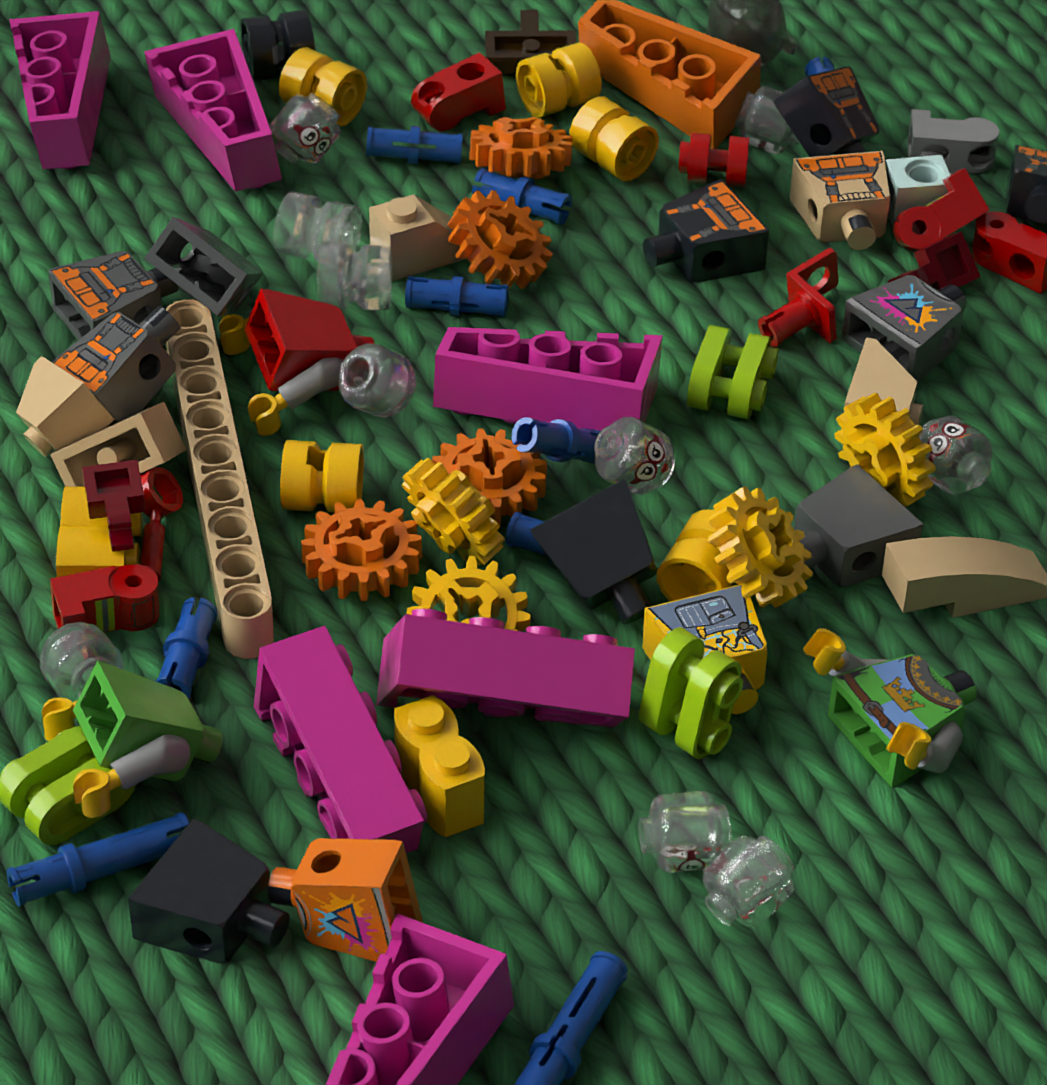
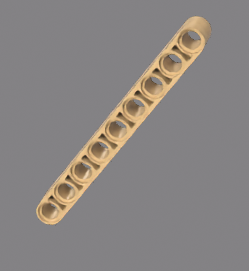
M180 300L169 305L166 309L181 326V329L166 342L167 353L176 363V370L171 377L184 443L187 449L186 454L223 643L226 650L233 656L242 659H253L259 657L260 647L274 643L271 591L211 312L197 300Z

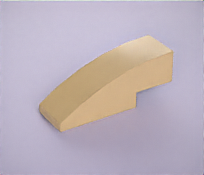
M955 536L917 538L886 543L882 577L903 613L945 605L951 617L954 618L1047 598V573L1031 550L995 540Z

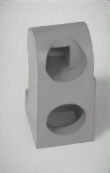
M912 109L907 140L908 158L942 155L949 173H954L963 168H966L968 173L989 171L995 162L999 137L998 126L987 119L978 117L965 120L931 118L930 110Z

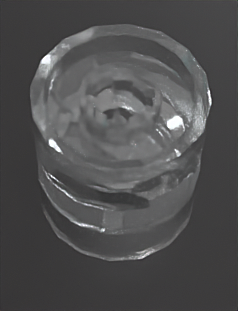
M296 191L288 192L279 207L275 221V249L280 254L306 259L313 253L315 261L344 269L353 260L359 244L362 228L361 210L356 205L339 201L326 202L323 206L322 200L318 196Z
M320 244L317 271L318 301L335 305L340 309H347L352 302H357L363 310H390L393 276L392 246L363 245L359 252H353L349 244Z

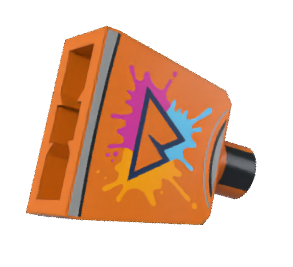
M318 838L310 843L298 869L276 867L269 879V901L272 904L296 907L305 938L313 945L377 962L380 954H386L391 941L390 929L397 914L423 922L403 841Z

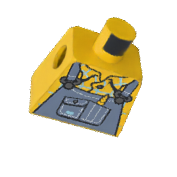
M741 584L645 608L642 648L650 660L662 639L673 629L682 627L704 641L703 658L710 652L719 650L740 663V678L743 679V688L739 697L734 702L731 714L744 713L757 703L758 693L756 690L764 684L767 644L751 597L745 599L742 596Z

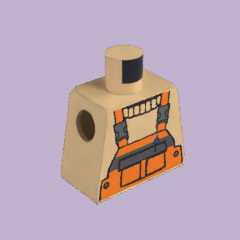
M883 151L793 159L790 200L817 240L822 242L847 240L848 245L852 249L863 250L870 247L877 237H881L886 233L890 193Z

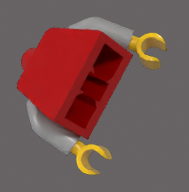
M261 288L253 309L248 312V318L243 319L240 315L230 314L223 317L219 324L220 340L225 354H240L247 350L251 344L268 389L280 392L274 397L264 393L257 394L249 401L248 413L250 421L256 423L258 434L262 436L271 435L281 427L279 414L281 410L288 406L293 410L319 393L338 391L341 385L342 387L344 386L343 380L349 374L352 365L368 367L374 358L375 344L373 338L352 335L340 308L332 304L298 297L293 294Z

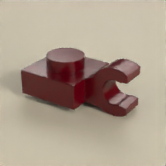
M961 231L914 252L919 267L888 280V283L910 275L916 276L939 291L950 284L959 288L981 276Z
M138 460L82 467L89 518L107 517L112 552L134 549L130 514L146 512Z

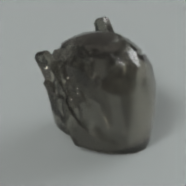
M709 0L707 8L709 16L707 35L761 55V67L774 60L781 50L791 55L795 54L798 45L793 40L794 37L786 29V18L781 0Z

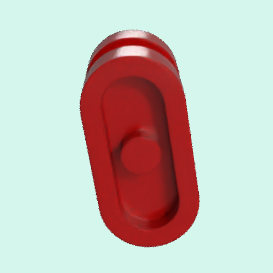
M691 132L690 142L681 141L678 170L680 173H687L688 183L707 185L709 171L726 172V184L729 187L745 188L750 137L730 136L729 150L711 149V134Z

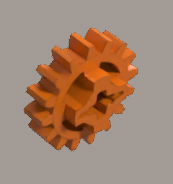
M503 117L493 121V126L479 125V130L471 131L469 159L474 160L477 167L488 166V172H498V174L510 178L531 177L539 179L550 175V170L562 172L564 171V166H571L573 137L567 136L564 129L553 130L552 124L545 125V121L539 118L511 119Z
M491 190L487 197L480 191H475L470 199L465 197L453 212L454 215L447 224L453 230L448 237V241L460 246V249L455 254L456 258L468 259L472 263L468 271L471 274L478 271L484 274L485 283L491 284L495 278L499 279L501 285H509V289L514 282L521 289H524L530 281L535 282L546 269L547 262L552 257L553 253L546 249L552 240L551 237L540 234L539 231L544 226L542 221H532L528 217L531 208L528 206L520 208L515 205V198L513 196H509L506 201H502L494 190Z
M483 428L477 429L476 437L472 439L459 433L457 434L456 446L442 443L440 445L441 455L432 457V462L434 464L442 463L448 474L458 470L468 477L470 483L484 497L488 498L493 505L495 512L490 517L499 526L501 525L502 516L509 515L512 518L515 512L522 513V508L535 511L538 509V498H545L547 461L540 459L539 453L518 451L516 449L518 445H513L512 440L506 439V432L503 429H500L495 434V437L487 435Z
M356 499L354 507L348 509L340 502L334 503L335 514L329 515L319 511L316 513V525L306 524L304 528L305 539L301 540L302 563L306 564V576L308 579L318 578L321 591H326L335 586L338 587V598L345 599L351 591L359 593L361 601H367L369 591L377 590L383 597L390 596L391 584L405 588L408 586V574H418L419 559L422 558V536L417 535V523L415 520L404 521V510L401 508L395 509L390 513L385 512V501L379 500L373 508H367L362 499Z

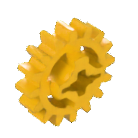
M873 393L868 397L863 396L844 407L845 413L836 418L837 423L842 429L834 433V438L843 444V450L838 452L839 458L847 460L851 467L858 464L904 507L924 497L925 491L933 487L934 483L928 475L936 471V466L926 459V454L932 451V447L927 443L921 442L919 435L922 433L923 428L921 425H915L909 419L910 411L904 408L898 412L894 398L889 396L881 400L878 393Z
M426 458L424 461L421 459L402 477L405 481L402 483V487L410 494L407 499L416 507L411 512L413 519L418 526L423 528L435 540L438 547L445 553L451 555L457 550L466 562L469 556H475L477 566H479L480 564L485 565L504 547L501 543L505 539L497 531L500 526L490 517L495 512L493 505L488 498L484 497L470 483L465 474L458 470L448 474L442 463L434 464L430 458Z
M745 486L714 504L713 508L716 513L708 517V523L716 530L715 533L708 536V540L717 546V549L720 551V554L714 559L717 564H726L730 570L726 580L730 584L733 582L738 585L741 584L742 596L745 599L755 594L760 607H765L772 603L774 608H777L807 590L808 587L805 580L811 578L813 572L804 562L812 558V555L800 543V540L805 537L804 532L794 530L791 525L794 515L791 512L786 513L779 508L778 498L774 496L766 501L761 488H756L750 492Z
M469 556L466 568L458 569L456 563L451 558L447 559L446 574L442 576L429 569L426 572V581L429 588L414 586L412 590L413 601L419 606L407 608V615H412V611L415 609H434L438 603L441 611L447 614L448 621L459 622L458 612L460 614L464 613L469 618L479 614V617L495 619L500 615V609L504 606L507 614V622L504 629L523 631L531 625L530 614L522 611L528 606L527 593H513L517 587V577L511 573L502 579L498 578V562L492 561L485 571L478 569L475 556ZM467 618L463 620L461 623L469 624L470 619Z

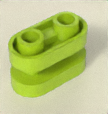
M709 325L692 369L687 393V407L709 411L714 397L729 399L727 414L729 416L749 420L753 410L762 411L768 381L764 380V378L773 379L779 349L771 348V337L749 333L744 347L730 345L731 329ZM726 365L737 367L733 379L722 377Z
M678 627L670 631L662 639L653 653L640 705L639 720L642 724L662 736L669 734L677 727L675 744L696 759H702L708 754L715 755L720 752L731 736L732 726L729 724L734 702L739 697L743 688V679L740 678L741 665L719 650L712 651L703 658L704 641L686 629Z
M75 726L60 732L55 738L23 757L14 759L5 766L0 774V802L16 817L24 818L26 827L41 842L46 845H57L121 807L132 795L136 785L127 790H124L121 786L110 790V810L100 817H85L83 815L82 803L76 804L74 801L73 784L77 774L85 769H99L105 773L112 769L99 766L81 726Z

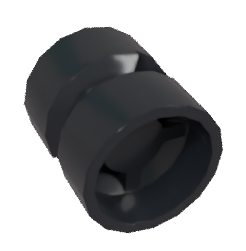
M305 9L282 12L275 21H272L268 15L241 19L242 49L252 78L277 74L279 67L285 66L291 55L300 48L308 47L316 51L310 17Z

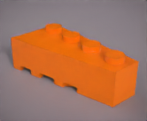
M597 0L578 20L579 42L585 44L592 51L603 79L691 137V132L711 134V149H717L760 98L761 55L617 0Z

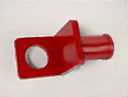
M828 248L786 273L789 303L758 320L761 334L771 337L772 347H777L784 340L806 327L815 330L828 343L837 339L835 308L832 303L822 296L835 288L839 283L837 252L832 248ZM825 267L824 276L819 283L813 287L807 283L810 275L815 270Z

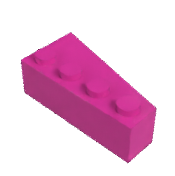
M100 11L9 19L14 37L13 41L19 63L18 67L23 84L29 123L42 169H73L78 166L89 165L111 61Z
M234 29L144 51L155 97L235 192L248 188H259L267 183L282 180L272 132Z
M448 327L435 354L433 407L448 409L461 415L476 414L498 418L512 424H516L518 420L524 417L543 422L563 419L573 422L577 428L600 430L604 433L601 437H607L609 441L638 443L658 387L663 335H644L643 343L619 342V335L617 333H597L596 341H571L565 337V331H545L544 334L536 335L532 339H520L518 331L513 329Z
M415 609L412 611V615L405 614L383 639L376 706L397 708L398 697L423 699L433 695L446 703L450 709L465 708L468 703L478 704V710L484 713V716L503 718L524 715L525 708L535 709L534 718L538 721L614 728L629 717L635 648L617 646L618 640L607 635L590 634L583 636V640L562 638L559 629L547 626H530L526 628V632L504 629V622L493 618H471L468 624L448 621L447 614L442 611Z
M326 626L260 647L254 709L261 721L272 718L276 731L273 733V741L281 755L286 756L294 753L297 782L306 797L318 794L321 798L317 805L319 819L330 838L403 841L406 853L417 850L423 824L427 822V813L423 800L417 790H408L401 776L402 764L391 740L383 741L376 727L377 714L374 704L367 692L359 693L352 679V663L345 647L342 644H334Z
M397 914L390 929L391 941L386 954L379 955L372 972L374 982L365 1004L359 1003L351 1022L353 1033L346 1050L339 1051L326 1085H458L514 1007L507 954Z

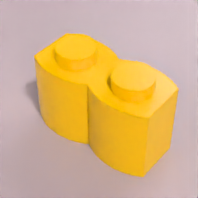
M65 486L62 496L61 520L56 551L57 577L111 566L119 567L139 564L138 543H134V549L112 552L107 517L89 518L85 487ZM143 512L130 514L132 536L141 537Z
M433 695L395 708L394 737L395 747L402 764L401 776L409 790L415 789L420 794L427 813V823L440 835L448 837L484 824V763L478 750L468 740L459 736L458 722L453 711L446 703Z

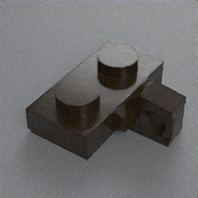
M520 10V31H485V57L503 75L516 74L518 62L543 53L552 55V52L556 49L577 43L576 30L539 31L538 10Z

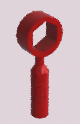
M154 467L140 475L146 512L144 513L150 517V522L143 529L140 565L154 570L159 582L161 580L165 527L161 524V519L181 508L183 493L178 481L168 470L162 467ZM153 486L156 488V490H157V491L159 492V494L162 496L163 501H162L161 498L158 496V494L155 492V490L153 489Z

